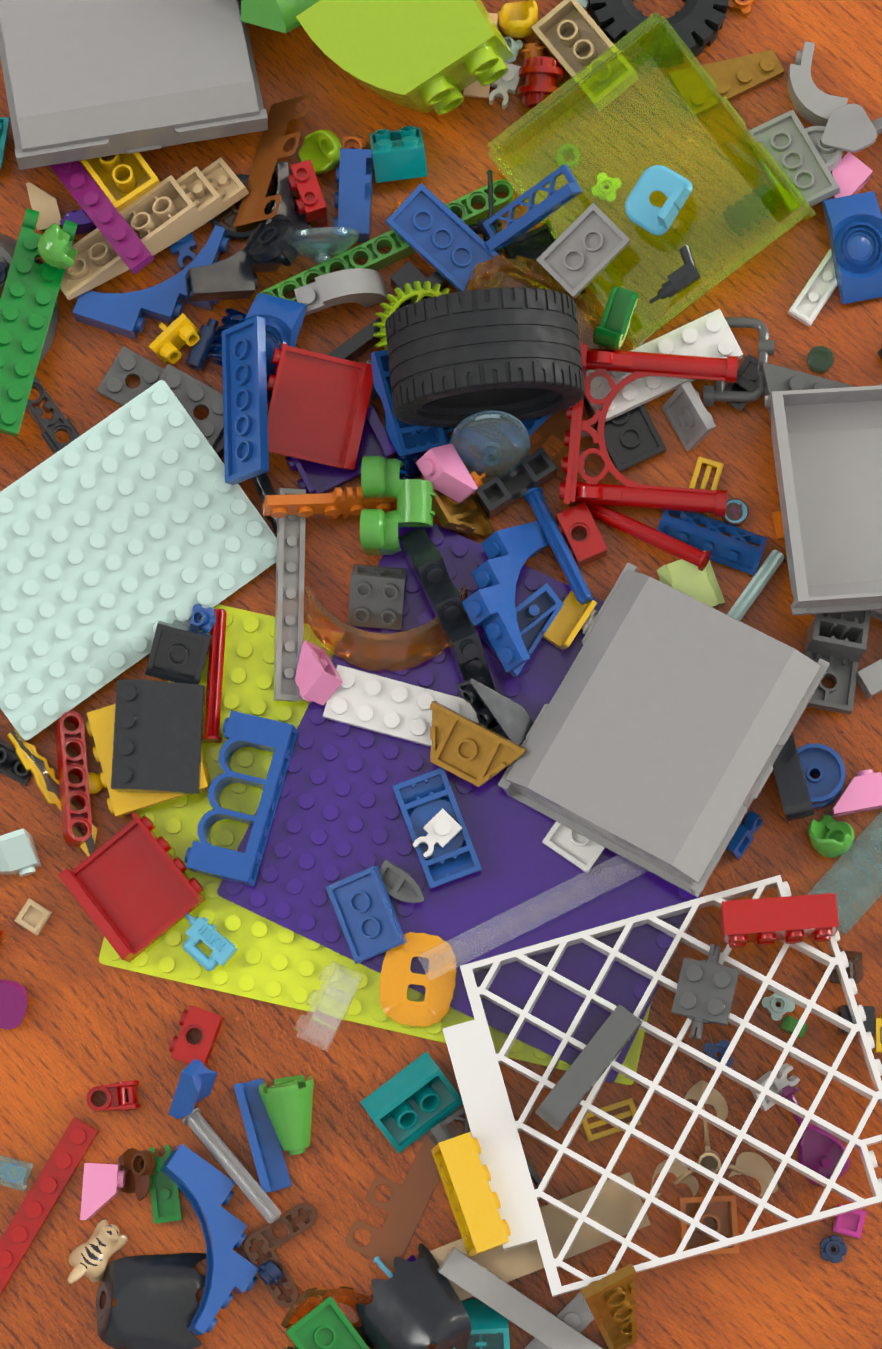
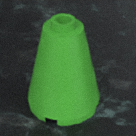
M304 1075L288 1076L274 1079V1085L267 1087L266 1082L258 1086L259 1094L282 1149L289 1151V1155L306 1152L305 1148L309 1147L311 1142L313 1077L309 1075L307 1080H305Z

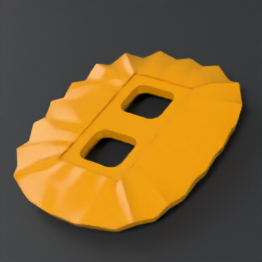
M409 932L404 934L407 943L391 949L385 954L380 973V1003L385 1014L395 1022L409 1026L427 1027L440 1022L449 1011L455 988L456 956L450 944L439 936ZM413 957L427 958L429 960L427 974L411 972L410 967ZM410 984L425 987L423 1002L409 1001L406 998L407 988Z

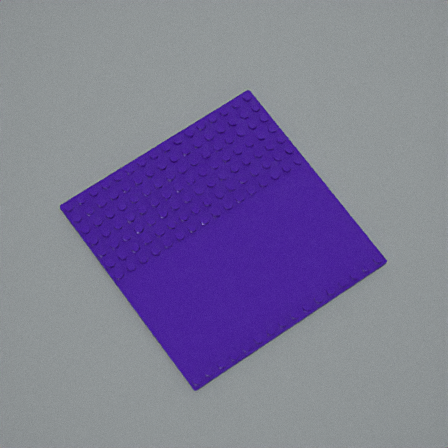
M433 523V527H423L442 555L450 580L458 590L463 602L479 590L471 572L489 560L482 545ZM399 527L398 537L421 527ZM403 550L393 555H383L378 566L407 569L402 628L394 630L348 625L331 659L335 668H337V665L463 698L461 690L457 686L458 683L463 681L429 601L405 558ZM523 565L516 583L515 607L546 583H548L562 602L572 589L567 584ZM593 597L592 600L597 602L593 610H596L598 614L604 602ZM482 625L474 626L480 637L485 630ZM583 629L579 630L570 646L563 651L542 637L530 655V659L526 661L522 670L515 678L509 672L506 673L502 663L480 637L495 691L523 706L532 721L535 722L543 706L551 702L582 649V640L585 636ZM314 701L309 704L297 728L298 735L254 887L222 879L217 890L220 897L354 961L326 887L372 866H377L379 870L385 860L392 861L411 874L410 876L419 885L424 897L423 902L408 903L388 894L403 934L409 932L426 933L439 936L450 944L456 956L455 988L450 1007L474 1018L460 966L700 898V895L696 897L606 848L587 874L544 845L542 841L556 821L508 796L504 789L498 786L508 766L480 787L445 770L482 870L430 889L392 786L441 768L430 762L431 747L323 718L326 703L323 706ZM249 825L237 851L245 853L253 825ZM689 912L666 918L662 921L680 929ZM645 924L632 929L620 953L656 972L674 938L649 924ZM622 931L596 938V940L614 948ZM584 943L571 945L566 948L554 972L590 991L608 956ZM556 950L529 958L547 967ZM386 952L359 964L381 973ZM413 957L410 967L411 972L427 974L429 960L427 958ZM517 961L501 966L488 991L523 1010L542 975ZM615 961L596 995L616 1006L621 1004L633 1014L651 980ZM490 969L473 973L477 987L481 986ZM549 979L530 1014L566 1034L585 999ZM414 984L408 986L425 995L424 986ZM657 984L639 1019H644L659 984ZM482 998L481 1002L488 1025L509 1035L519 1017ZM591 1003L573 1038L587 1045L611 1013ZM525 1022L516 1038L551 1056H554L562 1042L528 1022ZM639 1028L617 1057L616 1062L619 1064H623ZM568 1045L560 1060L572 1065L581 1052ZM611 1069L605 1082L613 1083L618 1072Z

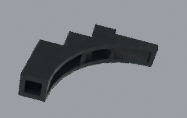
M277 162L272 174V196L280 194L282 198L276 215L283 214L293 222L295 235L291 244L303 245L311 234V224L307 222L305 214L300 215L299 212H295L297 210L296 196L292 195L288 176L291 175L288 163ZM271 200L268 214L272 213L275 209L276 200ZM266 219V220H265V223H264V226H265L266 224H268L269 222H271L272 220H271V219ZM246 246L225 260L211 265L190 268L185 275L188 302L250 298L258 288L256 273L275 272L281 264L274 258L263 262L254 260L247 251L250 248Z
M423 527L398 537L405 558L420 583L440 625L462 681L473 678L495 691L496 689L484 657L485 652L479 634L467 616L458 590L450 580L442 555Z

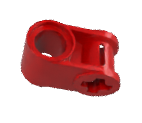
M139 1080L95 1086L87 1093V1105L97 1112L141 1109V1104L138 1103L137 1097ZM127 1089H128L129 1102H127V1092H126ZM104 1091L107 1095V1102L101 1107L95 1106L93 1103L94 1094Z

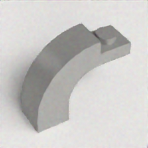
M805 41L802 51L797 50L795 64H790L788 70V94L793 106L805 120L815 126L826 127L830 114L847 105L848 98L829 95L817 88L811 77V64L815 43Z
M365 268L346 269L321 275L315 278V282L294 290L297 302L308 306L305 316L342 303H359L364 308L388 300L382 275L375 270Z

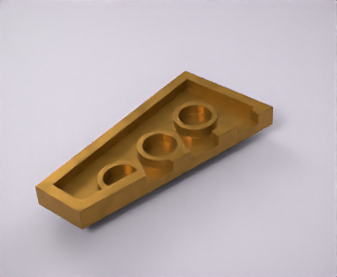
M632 1263L600 1280L591 1282L587 1287L580 1290L609 1349H625L637 1342V1320L634 1316V1312L637 1311V1304L634 1300V1294H636V1285L634 1283L636 1270Z

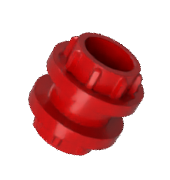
M544 56L527 58L524 61L523 67L519 68L518 76L525 79L526 82L525 86L518 88V97L522 98V104L526 108L538 110L555 108L558 105V100L563 98V89L556 87V81L564 78V70L560 68V63L555 58Z

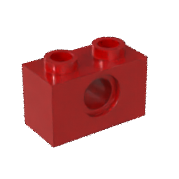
M586 502L556 514V524L578 568L607 555L608 549ZM582 531L586 538L583 541H576L572 538V533Z
M190 1005L189 1011L184 1010L180 1018L179 1025L183 1027L179 1037L174 1036L169 1048V1051L173 1052L171 1058L186 1064H190L194 1059H197L206 1067L224 1018ZM194 1029H199L202 1033L201 1041L195 1045L190 1044L188 1040L189 1033Z

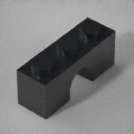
M543 447L522 459L519 466L506 476L499 478L497 475L478 487L475 491V498L489 519L521 500L528 490L534 487H541L555 478L557 467Z

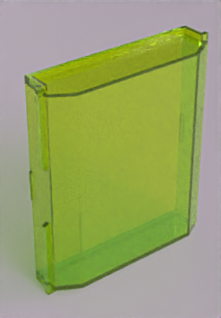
M657 12L648 17L487 144L491 149L487 154L519 196L559 167L567 164L583 192L540 222V224H547L550 227V232L555 239L594 203L631 240L587 286L604 309L610 292L615 286L637 292L639 299L636 309L632 314L626 336L634 348L643 345V341L802 219L805 218L808 221L816 215L761 142H756L746 129V123L727 98L719 94L717 84L663 15L659 16ZM654 165L668 167L688 179L693 185L691 194L670 228L661 236L653 235L636 225L627 217L625 212V203L642 173ZM564 174L556 178L555 190H559L569 183ZM539 190L536 193L534 204L538 205L545 200L548 192ZM660 191L652 192L649 197L650 203L660 208L663 207L668 199ZM686 244H689L701 279L679 294L677 293L671 298H659L651 304L649 301L657 296L658 290L662 288L661 285L668 281L667 276L684 265L679 250Z

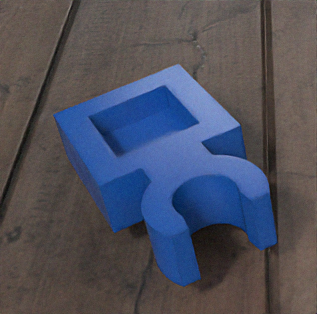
M192 232L169 246L172 256L180 254L178 256V265L181 270L185 268V260H194L196 258L195 253L191 251L197 249Z
M751 810L747 814L743 825L738 826L726 848L730 856L740 860L754 839L753 834L763 823L759 814Z

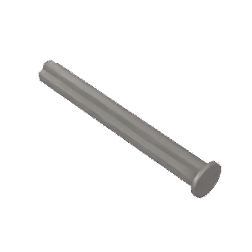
M195 1108L190 1115L183 1118L182 1123L184 1125L188 1124L268 1223L275 1222L280 1217L281 1211L200 1114L201 1109Z

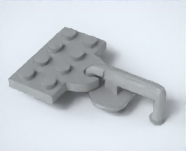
M847 104L830 114L826 127L811 126L804 128L794 110H790L747 131L746 134L793 216L840 193V188L831 171L842 160L843 151L856 153L874 144L877 135L882 133V117L871 122L862 106Z

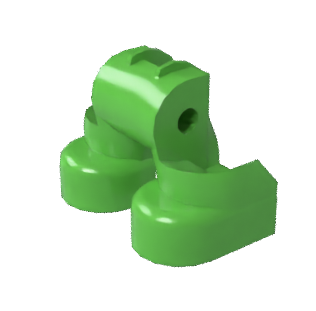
M363 456L361 485L364 497H390L397 499V510L384 512L382 509H362L360 515V542L362 549L367 555H393L402 551L398 540L399 527H433L435 512L432 511V499L436 497V493L433 492L434 485L430 481L421 479L399 480L400 468L404 465L403 461L399 459H386L383 456Z

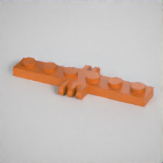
M335 487L333 493L266 495L262 508L263 516H271L273 518H283L287 515L310 517L313 514H324L325 516H331V519H337L339 515H341L342 519H347L349 514L361 515L362 509H382L384 512L397 510V499L390 497L365 498L362 487H356L355 491L352 490V487H346L344 491H342L341 487Z

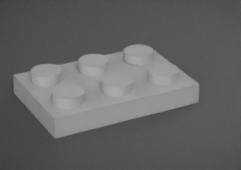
M592 203L536 260L575 299L631 240Z

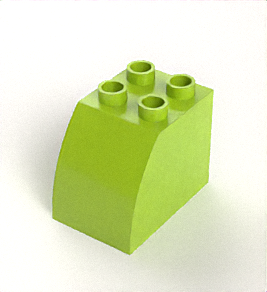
M320 0L296 16L309 37L323 53L366 88L397 105L422 113H428L435 109L438 115H443L452 111L464 101L460 91L477 80L483 87L496 82L508 72L504 62L514 56L481 0Z

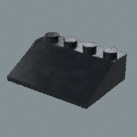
M117 679L111 789L118 792L199 794L204 685Z

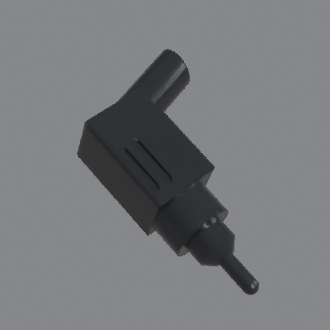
M686 244L679 250L684 265L667 276L668 281L661 285L662 288L658 290L657 296L649 301L651 304L659 298H671L701 279L689 244Z

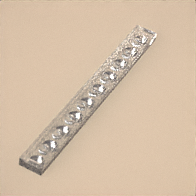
M617 855L417 957L429 981L640 876L647 872V870Z

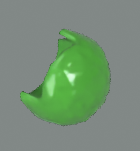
M55 223L46 229L37 244L41 258L50 266L58 269L71 268L74 265V258L78 251L76 249H69L68 243L71 236Z
M829 814L824 815L818 821L811 820L808 825V836L811 844L824 857L834 858L841 856L853 844L854 831L852 826L846 822L834 820Z

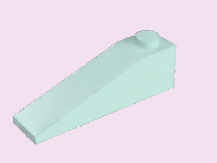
M24 828L0 836V875L19 874L20 877L35 873V868L41 867L33 836Z

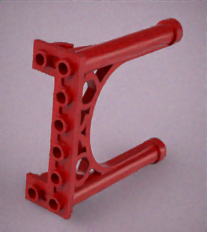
M580 341L585 396L590 403L597 406L603 404L601 411L596 409L592 418L583 421L584 398L575 406L567 409L566 419H571L570 430H565L564 446H569L568 457H563L562 473H567L566 483L560 482L559 498L564 499V505L570 506V503L586 502V504L714 513V516L725 517L727 490L643 485L623 476L616 469L608 455L604 438V426L612 401L629 383L643 377H668L736 383L738 356L718 358L588 348V345H583L582 341ZM586 370H595L586 378ZM607 371L632 374L622 379L618 384H615L612 376ZM599 376L607 379L611 388L609 394L600 400L593 398L590 394L591 381ZM597 421H598V433L596 432V430H595L594 428L591 427V426H593L594 424H596ZM581 431L590 434L593 438V443L599 444L600 450L589 448L579 456ZM590 454L599 455L605 463L602 472L596 477H590L584 472V461ZM608 471H610L624 485L602 484L598 482L603 480ZM578 473L586 482H577Z

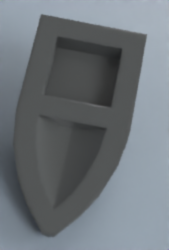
M385 860L379 869V873L387 893L400 901L408 903L423 902V893L416 881L410 876L411 874L392 861Z

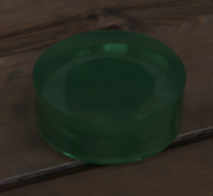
M824 346L812 348L806 359L808 368L816 374L828 372L834 362L833 353Z

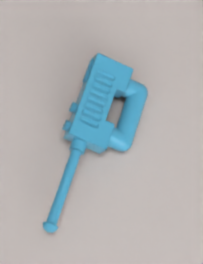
M190 914L185 916L192 926L186 932L189 938L183 944L184 951L207 971H213L218 964L224 966L238 950L236 946L226 937H223L216 930L217 927L214 924L210 925L206 917L196 919ZM201 941L213 950L210 958L196 946Z

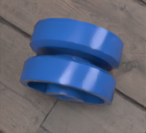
M820 743L806 744L797 749L812 807L813 809H823L831 805L840 796L846 777L845 765L840 755L831 747ZM813 773L819 775L817 779H813L810 776H813Z

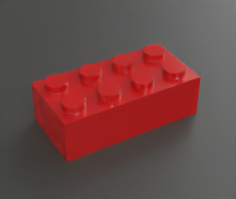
M836 893L722 901L720 907L722 943L729 944V948L746 947V943L757 942L758 946L774 945L776 940H785L786 944L801 943L803 938H814V942L831 940L830 936H835L839 928Z

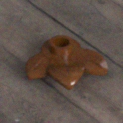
M131 1148L125 1151L118 1159L121 1166L128 1170L124 1188H121V1191L136 1193L137 1200L141 1201L149 1193L151 1176L156 1170L157 1162L155 1155L151 1151L143 1150L139 1152L137 1149Z

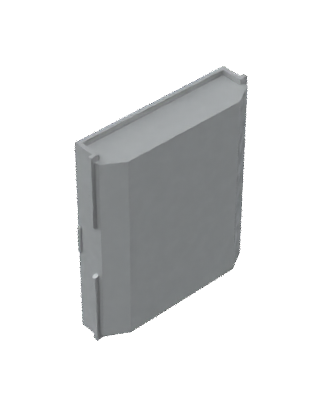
M0 0V59L19 170L122 153L143 152L161 149L166 146L268 130V116L263 106L247 23L241 21V0Z
M882 384L879 386L772 391L769 396L764 397L765 408L771 407V437L790 586L794 598L791 604L792 615L882 610Z
M627 563L582 640L583 647L549 704L543 706L526 735V739L522 742L521 746L527 749L526 752L508 766L498 786L503 788L506 794L698 897L744 818L753 799L758 797L770 776L775 760L823 679L830 663L821 658L816 663L798 650L650 576L639 573L636 566Z

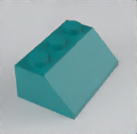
M427 1051L360 1102L398 1154L463 1105L462 1098Z

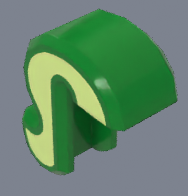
M619 286L612 288L600 326H595L594 344L614 351L622 347L629 330L632 314L638 303L639 296L637 292Z

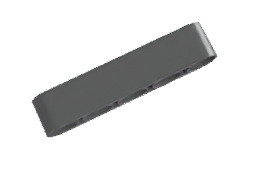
M619 1004L543 1100L535 1114L558 1131L634 1035L642 1021Z

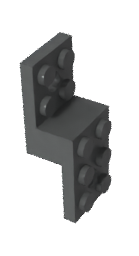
M123 346L99 385L97 393L122 407L156 382L163 380L213 448L224 429L223 394L170 364L163 369ZM128 377H138L141 381L140 385L135 389L127 387L125 382ZM198 407L206 408L209 411L208 417L204 420L195 418V409Z
M871 610L814 614V619L806 632L804 655L818 663L820 658L829 662L830 666L824 677L832 679L835 686L828 689L820 682L807 707L851 714L858 662L867 647Z

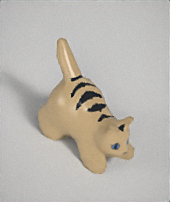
M101 1219L89 1240L77 1246L70 1254L69 1264L74 1269L69 1274L68 1283L72 1284L82 1276L89 1278L91 1282L102 1280L109 1258L125 1246L128 1241L127 1235H120L119 1228L116 1225H109L106 1219Z

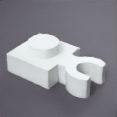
M504 62L508 72L491 84V87L496 89L489 95L490 105L493 104L494 99L497 97L503 99L502 109H506L508 106V93L515 95L521 80L518 76L519 68L521 67L508 62Z
M442 809L423 827L428 835L417 838L413 843V847L417 848L421 843L427 844L429 848L423 854V857L426 859L432 855L436 843L444 848L462 830V827Z
M785 1063L781 1066L769 1090L779 1094L785 1086L790 1085L792 1087L800 1081L799 1077L795 1075L787 1078V1074L794 1069L792 1065ZM768 1071L755 1082L764 1087L772 1071ZM750 1090L757 1101L759 1094ZM764 1098L760 1108L767 1111L775 1103Z

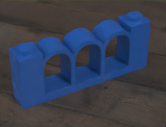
M231 710L229 718L227 717L223 724V733H225L224 737L227 741L219 751V763L225 773L218 775L209 786L208 798L214 809L202 816L197 830L200 842L193 841L192 847L187 849L185 863H187L186 867L192 872L254 887L298 730L293 724ZM243 747H252L274 753L266 779L232 771L230 766L232 755ZM232 783L262 788L263 792L256 816L222 808L220 795L223 789ZM223 819L253 825L245 853L212 845L209 839L212 826L217 821Z

